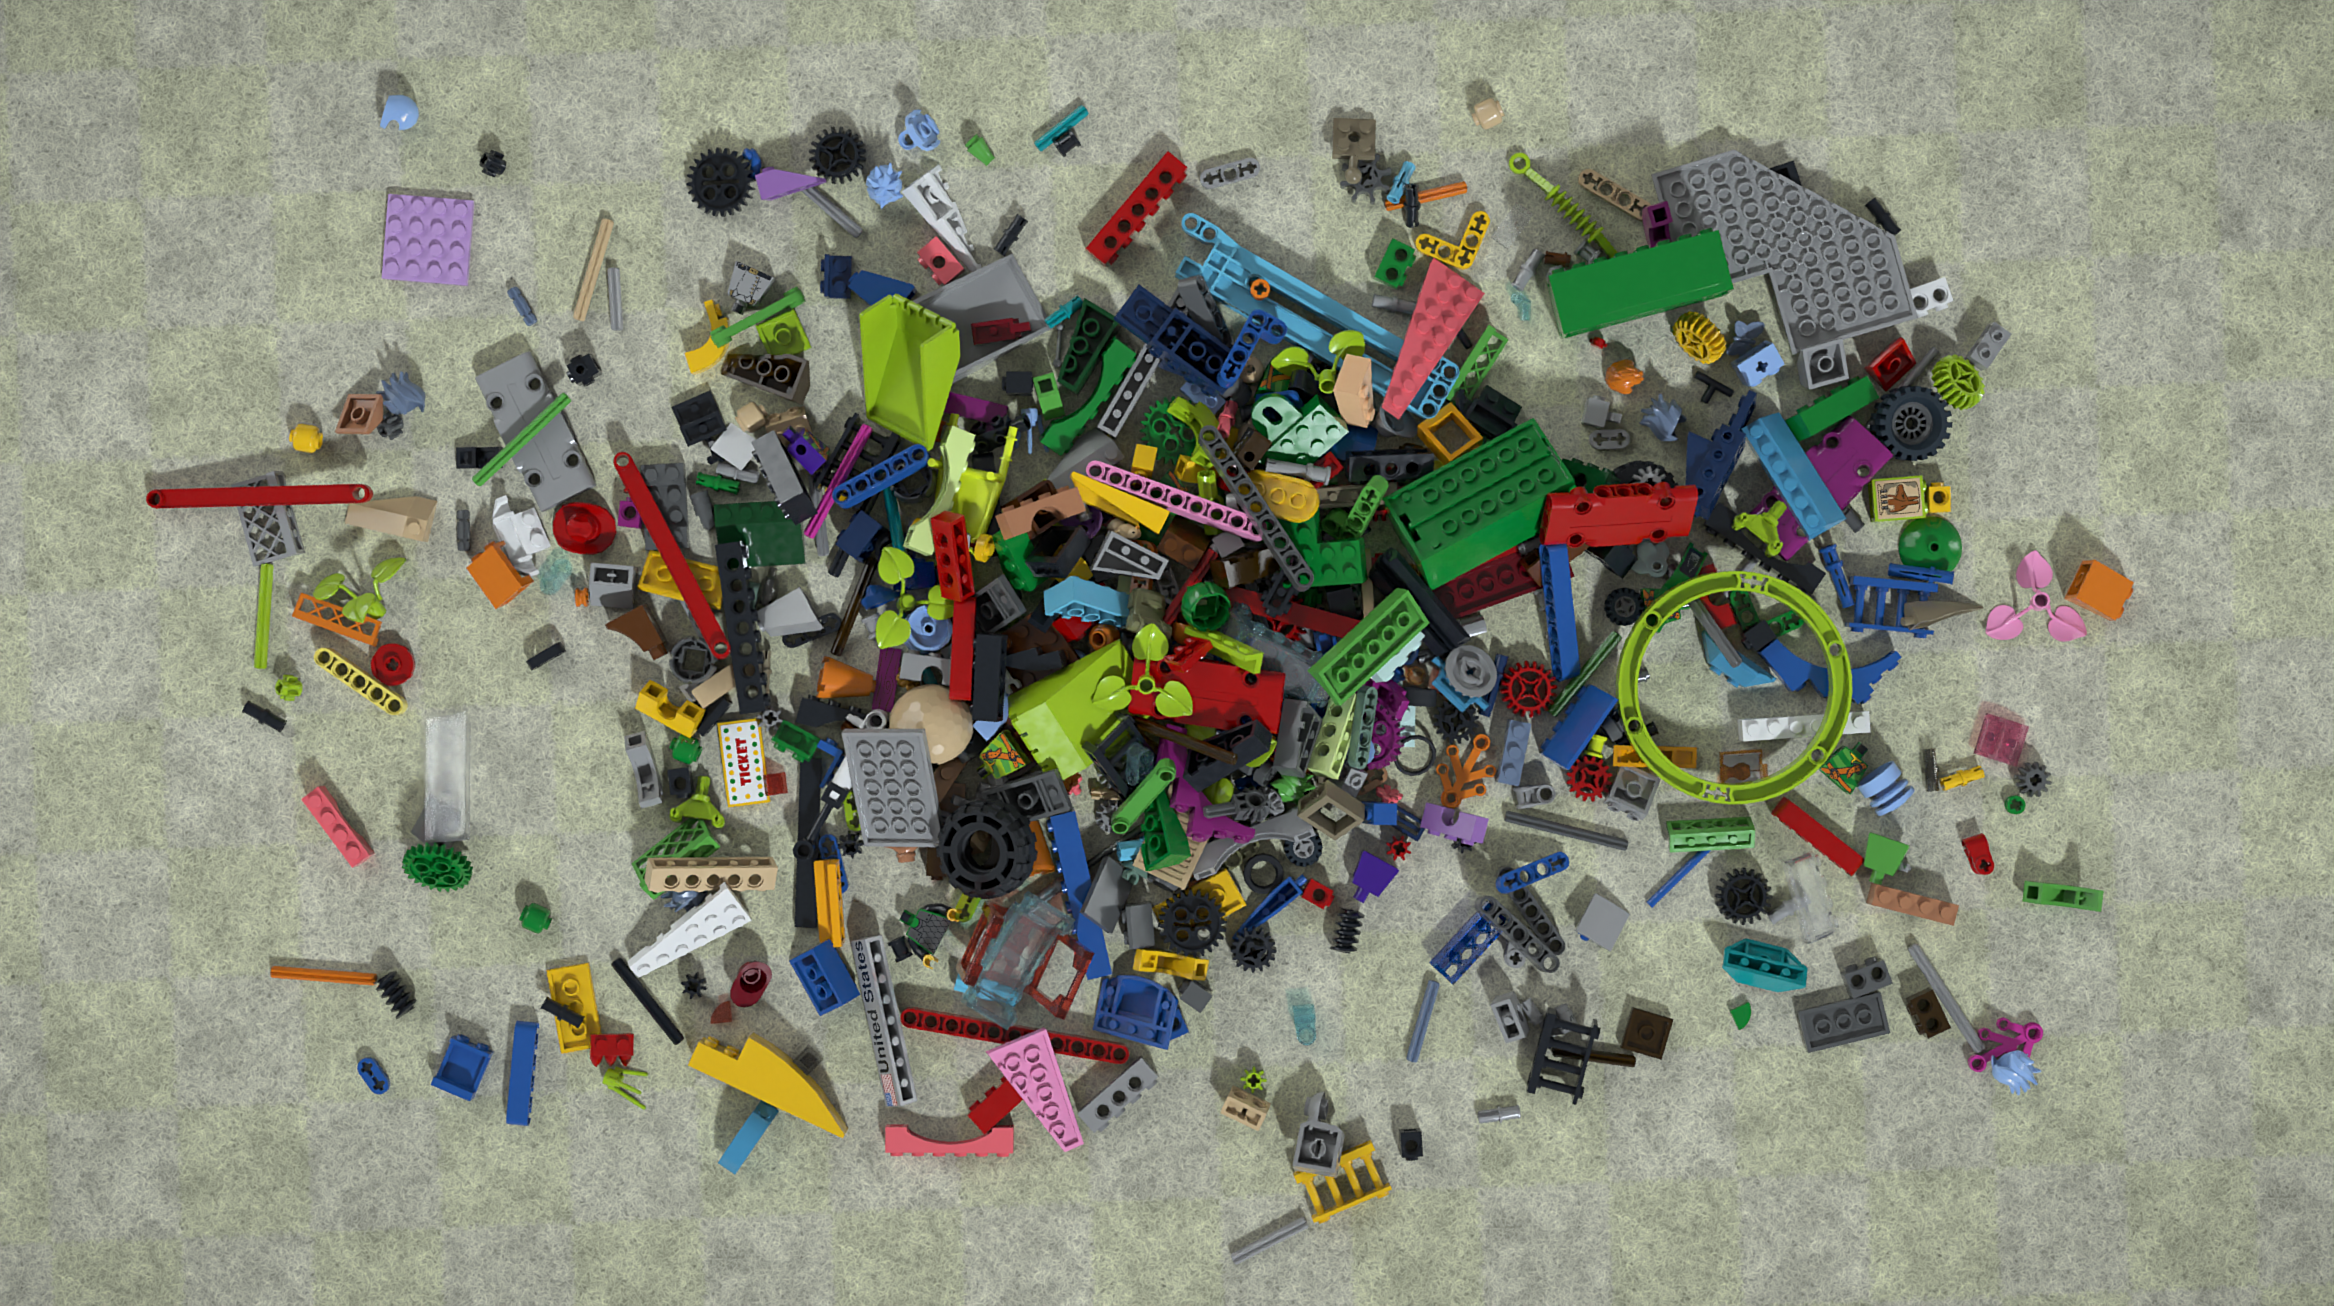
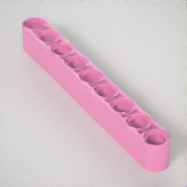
M1091 461L1086 467V476L1183 517L1253 542L1262 541L1259 534L1257 535L1252 532L1251 529L1254 526L1243 512L1100 461ZM1095 468L1102 472L1096 477L1090 474V471ZM1119 476L1122 480L1120 483L1114 484L1110 481V478ZM1133 483H1139L1142 488L1139 491H1134L1130 486ZM1153 490H1158L1162 495L1159 498H1153L1150 493ZM1178 497L1182 500V503L1180 505H1173L1171 499ZM1195 504L1200 505L1202 511L1195 513L1191 510V506ZM1213 512H1220L1223 517L1220 520H1215L1211 517V514ZM1234 519H1239L1242 521L1243 525L1240 527H1234L1231 524V521ZM1265 522L1262 523V527L1267 530V524Z

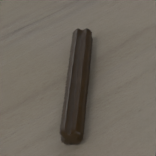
M1552 1048V1055L1554 1057L1582 1060L1583 1055ZM1591 1050L1588 1061L1633 1068L1636 1064V1057L1633 1055Z

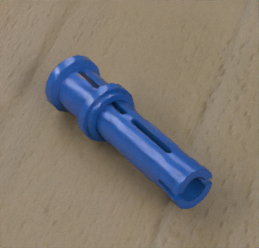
M1835 543L1818 549V552L1822 554L1825 570L1830 572L1842 608H1847L1854 605L1855 602L1841 568L1843 561L1839 559ZM1829 552H1830V554H1831V556H1832L1833 561H1831V559H1830V557H1829V554H1828ZM1839 578H1840V581H1841V583H1842V586H1843L1845 595H1843L1841 586H1840V584H1839V581H1838Z

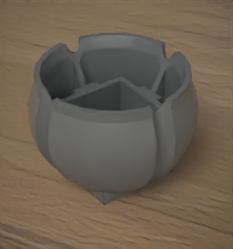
M915 456V460L922 459L920 456ZM905 463L897 464L896 470H902L905 467ZM929 465L919 470L927 483L912 493L908 492L902 481L889 486L891 491H894V496L901 502L907 504L921 503L923 498H929L935 491L937 485L935 470L931 469Z
M695 636L684 637L670 651L672 658L669 660L670 669L673 675L683 683H688L689 681L692 684L703 683L711 678L717 669L715 662L718 659L712 655L705 639L699 637V639H696ZM687 649L706 651L703 672L684 669Z

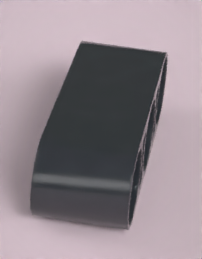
M1301 369L1292 371L1287 390L1296 391L1304 404L1318 394L1335 412L1340 413L1334 392L1323 393L1319 389V381L1315 380V376Z

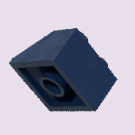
M861 510L851 517L849 521L851 524L846 530L843 529L838 534L836 545L864 564L874 551L877 539L889 530Z

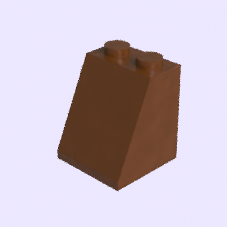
M1177 514L1156 550L1193 571L1214 535L1205 534L1203 528Z

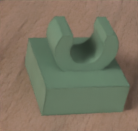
M1122 861L1121 865L1126 868L1122 873V878L1129 880L1134 885L1138 883L1139 876L1147 879L1149 873L1133 866L1134 861Z

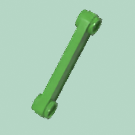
M797 286L783 294L785 298L726 328L723 325L711 331V339L714 345L720 348L731 342V337L789 306L791 309H794L805 303V296Z
M1169 758L1161 759L1124 803L1113 812L1111 827L1115 833H1126L1129 827L1162 790L1174 780L1176 765L1173 760Z

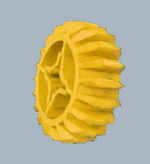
M1696 311L1684 313L1672 327L1674 339L1679 343L1678 346L1682 347L1684 352H1687L1689 357L1692 356L1695 361L1699 360L1703 364L1714 363L1722 356L1726 349V341L1724 340V335L1720 333L1721 330L1715 326V323L1710 321V318H1705L1703 314L1699 315Z

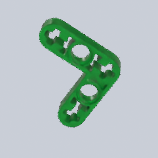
M1731 591L1728 597L1742 632H1744L1746 626H1751L1760 619L1747 591ZM1737 591L1739 594H1744V597L1741 599L1743 605L1747 603L1749 607L1742 608L1739 611L1737 607H1741L1740 602L1733 599ZM1790 610L1766 622L1768 625L1774 621L1780 624V631L1775 634L1779 637L1800 628L1804 621L1800 618L1797 620V625L1789 623L1786 625L1788 629L1785 630V624L1781 618L1784 617V621L1792 618V613L1798 616L1794 611ZM1744 611H1750L1753 615L1749 623H1745L1741 618Z

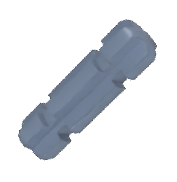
M515 286L509 289L507 294L510 299L514 300L513 304L520 315L524 317L523 320L526 325L532 326L535 324L537 318L531 313L532 310L525 298L521 296L522 293L518 287Z

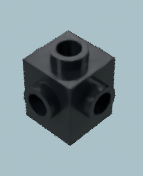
M589 353L583 357L582 355L573 357L570 360L571 363L566 365L569 370L566 373L572 383L575 382L579 386L583 385L586 387L595 382L594 378L602 375L593 355Z

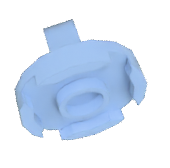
M919 109L913 110L906 116V130L899 135L898 142L905 150L918 146L922 150L931 151L940 144V140L937 138L940 132L934 120L928 114H921ZM906 134H909L910 138L913 141V144H908L906 142Z

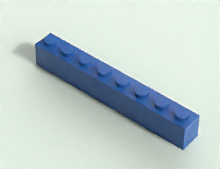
M1073 807L1069 811L1050 816V819L1046 820L1049 832H1053L1055 840H1051L1053 852H1058L1059 855L1056 865L1058 873H1063L1064 880L1060 881L1063 894H1068L1069 901H1065L1067 913H1072L1073 916L1070 926L1072 934H1077L1078 941L1074 942L1077 955H1082L1083 962H1079L1081 974H1086L1087 980L1111 975L1112 970L1102 929L1080 913L1092 883Z

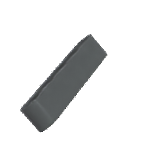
M1195 275L1180 279L1178 290L1192 320L1231 349L1235 342L1203 276Z
M1501 866L1496 872V878L1503 871H1513L1514 869L1509 866ZM1513 879L1505 881L1503 884L1504 886H1508L1515 882ZM1526 886L1522 887L1524 894L1519 899L1514 898L1513 892L1507 893L1537 938L1549 949L1551 941L1559 940V948L1552 952L1556 956L1562 954L1565 950L1564 940ZM1529 905H1534L1536 908L1532 916H1527L1525 913L1526 907ZM1542 922L1548 925L1545 933H1539L1537 930L1538 925Z
M1484 895L1476 899L1474 904L1475 910L1538 970L1547 973H1553L1558 970L1560 966L1558 957L1498 900L1492 896ZM1485 899L1490 902V908L1487 911L1482 908V903ZM1500 914H1503L1506 918L1502 926L1499 925L1497 920ZM1516 928L1521 931V937L1518 940L1513 937V932ZM1531 943L1536 945V952L1534 954H1530L1528 950ZM1547 957L1552 961V965L1548 969L1544 966V960Z

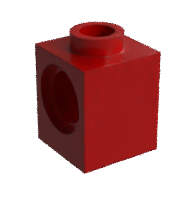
M1311 877L1304 888V892L1300 895L1303 899L1323 910L1325 906L1329 907L1335 897L1332 895L1334 891ZM1316 889L1324 890L1325 895L1321 900L1313 898V892Z

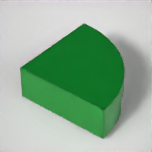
M1749 1002L1729 1010L1738 1030L1743 1029L1750 1020L1751 1006Z

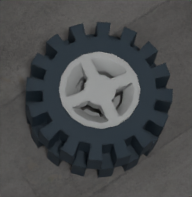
M1316 833L1315 836L1297 843L1288 840L1284 842V851L1287 858L1297 866H1311L1319 860L1322 854V841Z

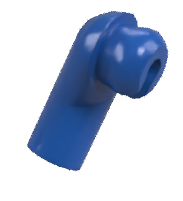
M745 148L742 156L745 157V160H749L751 164L750 170H754L750 178L756 179L755 175L760 174L761 159L755 149Z

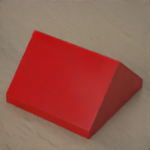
M1899 337L1886 346L1864 369L1887 392L1917 363L1904 338Z

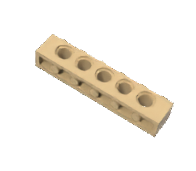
M773 857L648 858L644 880L648 890L657 893L662 891H719V886L726 882L731 890L740 892L746 890L766 891L774 890L778 867Z

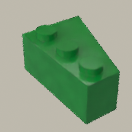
M1001 530L992 536L1003 574L1012 588L1031 592L1048 579L1047 577H1034L1025 563V560L1034 549L1027 532L1007 540L1003 539Z

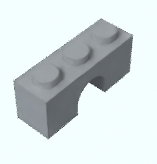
M908 650L907 653H903L900 680L921 682L922 672L928 667H935L942 674L941 685L950 687L951 656L950 659L941 658L942 654L929 653V656L920 655L921 651Z

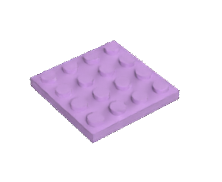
M388 194L382 279L468 286L475 201Z

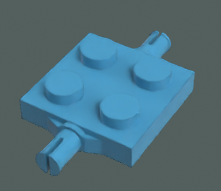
M1435 657L1432 660L1441 670L1431 684L1461 712L1474 702L1483 711L1487 709L1490 704L1482 697L1470 698L1467 695L1462 696V693L1459 691H1455L1454 686L1449 685V679L1445 678L1446 671L1444 668L1446 663L1440 657ZM1471 669V670H1467L1466 673H1467L1468 675H1469V674L1472 675L1474 672H1473V670Z

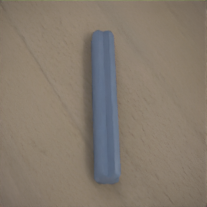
M1428 981L1406 1057L1410 1062L1416 1063L1418 1061L1440 986L1437 981Z

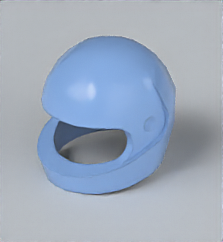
M389 95L380 127L385 129L391 120H396L399 123V130H407L413 127L419 117L416 103L408 96Z

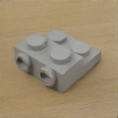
M1619 767L1604 803L1613 812L1622 811L1627 813V817L1633 821L1643 820L1649 812L1661 779L1636 767Z

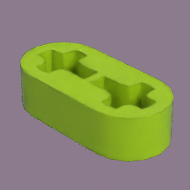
M851 791L844 801L846 823L850 830L859 831L861 830L860 824L858 828H855V824L850 823V820L854 819L853 813L857 812V807L856 810H853L852 803H848V799L851 798L852 794L854 795V792Z
M962 893L955 909H963L965 904H968L967 912L970 915L969 917L964 916V918H961L960 913H956L955 918L960 920L959 922L969 921L981 898L974 897L969 902L967 901L969 896Z

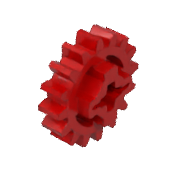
M1583 756L1582 762L1576 759L1575 763L1577 765H1572L1570 768L1572 771L1565 774L1570 777V780L1565 781L1566 784H1571V787L1568 789L1569 792L1576 791L1575 798L1582 795V801H1586L1587 797L1592 802L1595 801V796L1600 799L1603 798L1601 792L1608 793L1606 785H1612V782L1607 781V778L1612 776L1611 773H1606L1609 766H1602V759L1595 762V756H1591L1590 760H1588L1587 756ZM1591 764L1596 766L1597 769L1593 771L1588 770L1585 765ZM1579 771V779L1575 781L1576 772ZM1585 773L1593 775L1591 778L1592 784L1584 782L1586 779ZM1602 776V783H1601V785H1600V787H1599V785H1598L1599 777ZM1584 787H1589L1592 792L1585 793L1582 792L1580 789Z

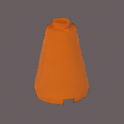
M823 657L824 669H820L816 691L818 692L817 698L869 696L870 692L874 693L876 680H873V675L831 657Z
M1032 821L1029 827L1032 832H1035L1037 859L1034 861L1033 871L1029 877L1039 873L1046 875L1055 872V866L1039 821Z

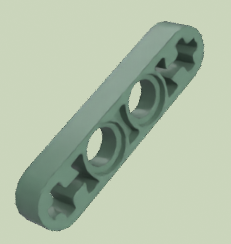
M1363 685L1357 693L1348 752V764L1352 768L1363 769L1368 763L1378 692L1375 687ZM1366 712V718L1363 721V714ZM1361 733H1363V738H1362V741L1360 742V741H1359V738H1360Z

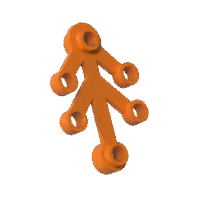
M1478 734L1473 738L1472 743L1474 747L1463 768L1458 756V747L1456 745H1449L1446 748V754L1450 757L1456 781L1452 787L1448 777L1449 767L1444 763L1437 765L1436 773L1440 775L1444 788L1440 797L1444 807L1455 809L1461 804L1462 799L1475 795L1483 796L1486 793V787L1481 783L1475 784L1471 789L1460 790L1464 783L1483 777H1493L1496 774V768L1493 765H1486L1483 769L1470 772L1481 751L1489 748L1490 739L1488 736ZM1483 738L1485 744L1483 746H1478V739ZM1454 747L1456 753L1450 755L1448 752L1449 748ZM1440 766L1446 767L1444 774L1439 773L1438 769ZM1492 767L1493 774L1487 775L1486 769ZM1477 786L1483 787L1484 790L1481 794L1476 792ZM1453 794L1455 796V800L1453 802H1448V795Z

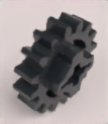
M1443 701L1444 707L1436 708L1439 714H1433V717L1437 718V722H1434L1433 726L1439 727L1436 730V734L1443 733L1442 740L1449 737V743H1453L1454 739H1456L1457 743L1461 744V738L1469 741L1468 734L1475 735L1472 729L1473 727H1479L1478 724L1474 723V720L1479 719V716L1473 715L1476 708L1469 709L1468 706L1465 709L1470 720H1466L1463 712L1451 702L1448 704L1446 701ZM1455 707L1451 714H1444L1449 708ZM1458 714V719L1461 720V724H1457L1456 727H1454V723L1451 722V718H1455ZM1442 722H1446L1449 726V733L1443 728ZM1463 727H1467V730L1464 733L1457 735L1458 730H1460Z
M1252 926L1251 931H1248L1245 927L1244 934L1237 932L1238 939H1232L1234 946L1230 947V951L1233 953L1231 955L1232 960H1237L1236 966L1243 965V971L1251 968L1252 973L1255 972V968L1263 971V965L1270 967L1269 960H1275V955L1272 953L1277 952L1274 946L1275 940L1270 939V932L1264 934L1262 927L1259 931H1256L1255 926Z

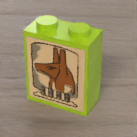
M1923 475L1872 479L1868 482L1871 523L1926 518L1928 503L1924 500V493L1927 490L1926 481L1923 480Z

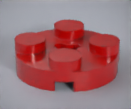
M396 643L385 644L372 657L371 670L376 679H379L383 684L397 686L404 684L413 676L415 659L407 647ZM392 658H394L395 662H398L395 671L388 667V663H391Z

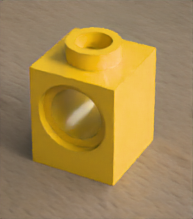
M1944 482L1931 483V487H1927L1925 501L1928 503V513L1951 512L1950 486H1944ZM1935 492L1941 494L1942 499L1940 503H1936L1933 499Z

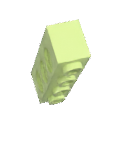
M1356 693L1341 706L1336 705L1331 697L1328 700V707L1325 716L1322 718L1321 728L1307 767L1316 776L1337 780L1339 778L1350 745L1357 698Z

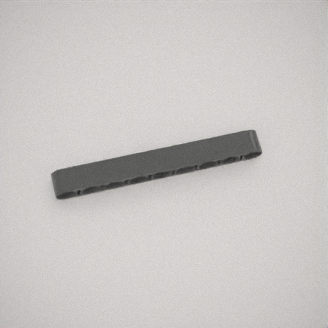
M1212 425L1204 426L1198 437L1201 448L1294 588L1298 591H1307L1314 581L1312 571L1219 431ZM1210 433L1214 436V440L1206 441L1203 435ZM1222 451L1226 457L1219 459L1215 456V452ZM1228 469H1235L1238 475L1231 477L1226 471ZM1245 486L1249 489L1250 493L1243 495L1239 492L1238 488ZM1257 504L1261 507V511L1255 513L1251 510L1250 506ZM1262 523H1271L1273 529L1265 530L1262 527ZM1282 540L1285 547L1277 548L1274 545V541ZM1294 558L1297 565L1289 566L1286 563V559ZM1301 575L1306 576L1309 583L1301 584L1298 581V577Z

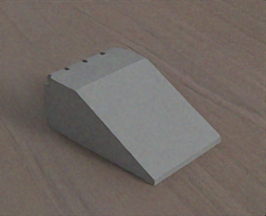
M1013 254L913 300V302L925 307V309H929L941 315V317L953 321L956 324V328L959 329L960 359L952 384L1052 329L1046 325L1044 320L1047 318V315ZM1006 318H1019V323H1031L1032 331L1022 332L1021 338L974 345L972 323Z

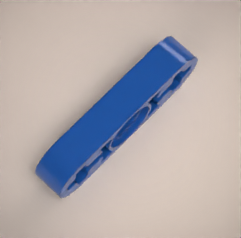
M826 834L819 840L822 859L836 858L840 860V871L843 874L841 875V882L845 883L842 886L843 894L847 891L849 882L841 850L837 848L839 842L836 836ZM826 838L834 841L831 849L832 852L837 850L838 855L833 854L827 858L825 857V853H829L828 847L823 846Z

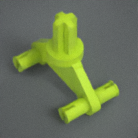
M1778 500L1768 512H1763L1759 515H1749L1744 512L1734 518L1732 528L1736 527L1734 530H1739L1746 527L1768 545L1765 555L1769 554L1767 557L1775 556L1781 551L1783 546L1778 537L1777 520L1785 512L1787 506L1784 502Z
M699 776L695 794H692L691 798L681 805L670 810L669 817L673 822L680 823L683 817L711 821L712 825L717 829L724 827V817L713 806L710 797H708L710 777Z

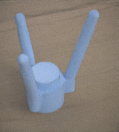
M1035 408L1021 409V414L1025 413L1031 423L1030 430H1027L1029 455L1032 454V427H1036L1037 423L1040 435L1044 431L1041 415H1038V409ZM1020 431L1017 432V441H1015L1014 445L1016 449L1019 446V441L1021 437ZM1044 445L1045 452H1049V448Z

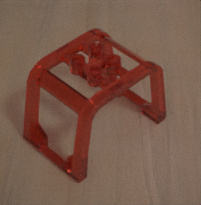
M984 901L981 908L983 913L962 959H958L955 966L962 981L975 987L981 975L1007 986L1020 989L1033 997L1055 1017L1065 1020L1095 953L1071 935L1052 924L1003 905ZM1013 920L1024 924L1021 932L1014 934V944L1008 940L1011 936L1009 929ZM989 921L988 926H987V928H986V930H985V932H984V935H983V937H982V939H981V941H980V944H979V946H978V948H977V950H976V953H975V955H974L972 961H970V960H971V957H972V955H973V953H974V951H975V948H976V946H977V944H978V942H979V939H980V937H981V935H982V933H983V930H984V928H985L987 922ZM1033 927L1046 932V935L1024 982L1010 975L1013 968L1020 964V956L1023 949L1029 944L1028 935ZM991 938H994L993 943L989 945ZM1060 940L1074 951L1072 966L1077 970V973L1067 995L1059 994L1055 1000H1052L1037 987L1057 942ZM1001 950L1006 953L1004 956L1006 966L1002 973L992 969L995 961L999 960L1002 956ZM986 952L988 958L984 966H982L980 963Z

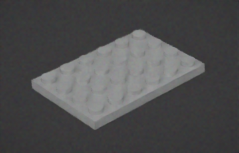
M844 729L842 737L864 846H939L937 837L940 829L943 827L925 729Z

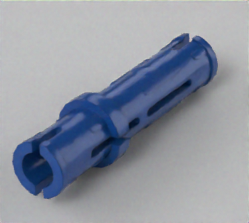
M1889 563L1888 576L1953 585L1955 571L1938 570L1932 566L1931 568Z

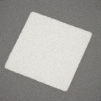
M730 423L727 430L713 444L711 450L739 470H742L753 457L752 451L755 449L751 442L756 439L743 432L733 423Z

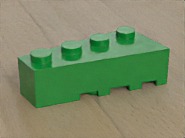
M1859 376L1848 380V386L1843 388L1840 385L1832 389L1830 396L1825 397V395L1816 398L1813 400V405L1809 407L1806 404L1796 410L1797 414L1784 420L1796 440L1799 442L1809 438L1878 399L1879 396L1868 376L1861 379Z

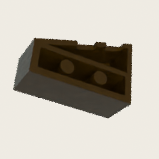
M1267 546L1209 561L1213 582L1224 590L1234 588L1239 584L1253 583L1258 578L1269 579L1273 577L1276 570L1280 572V566Z

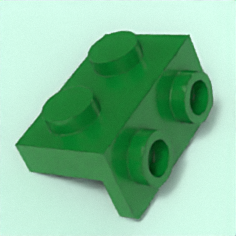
M783 720L775 736L771 738L775 749L783 753L787 750L793 754L792 758L801 763L804 760L810 762L820 741V738L786 720Z

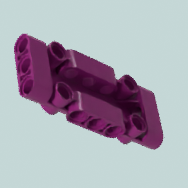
M1850 415L1846 416L1830 433H1827L1818 445H1814L1805 453L1841 511L1893 457L1892 453ZM1829 440H1835L1838 445L1835 448H1830L1826 443ZM1861 468H1866L1869 474L1863 477L1857 472ZM1773 486L1771 492L1764 495L1762 501L1748 513L1749 515H1759L1763 512H1768L1770 510L1766 505L1768 500L1773 499L1784 502L1775 486ZM1788 507L1777 520L1778 537L1780 543H1783L1778 555L1786 562L1805 543L1809 542L1806 536L1801 537L1797 534L1800 526Z

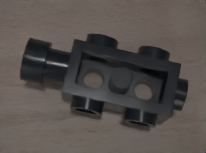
M1023 413L1010 420L1008 415L1004 417L996 415L991 418L990 422L984 424L982 422L975 423L970 429V433L975 435V450L978 454L1004 446L1009 426L1018 428L1017 432L1030 430L1031 423L1028 416Z
M1290 558L1289 566H1296V560L1294 558ZM1282 569L1280 572L1276 570L1270 581L1274 583L1271 590L1266 589L1260 599L1263 602L1262 608L1265 609L1264 613L1272 618L1276 616L1282 617L1283 613L1287 615L1293 605L1290 600L1293 595L1297 596L1300 592L1294 588L1292 583L1289 588L1283 587V583L1290 580ZM1280 600L1281 605L1274 607L1273 601Z

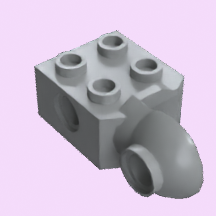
M1323 1091L1306 1099L1304 1115L1308 1116V1121L1300 1124L1293 1167L1296 1171L1337 1178L1345 1136L1343 1131L1337 1126L1321 1122L1322 1119L1326 1120L1329 1100L1325 1099V1092Z

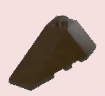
M728 354L721 375L800 405L804 404L810 388L809 361L791 354Z

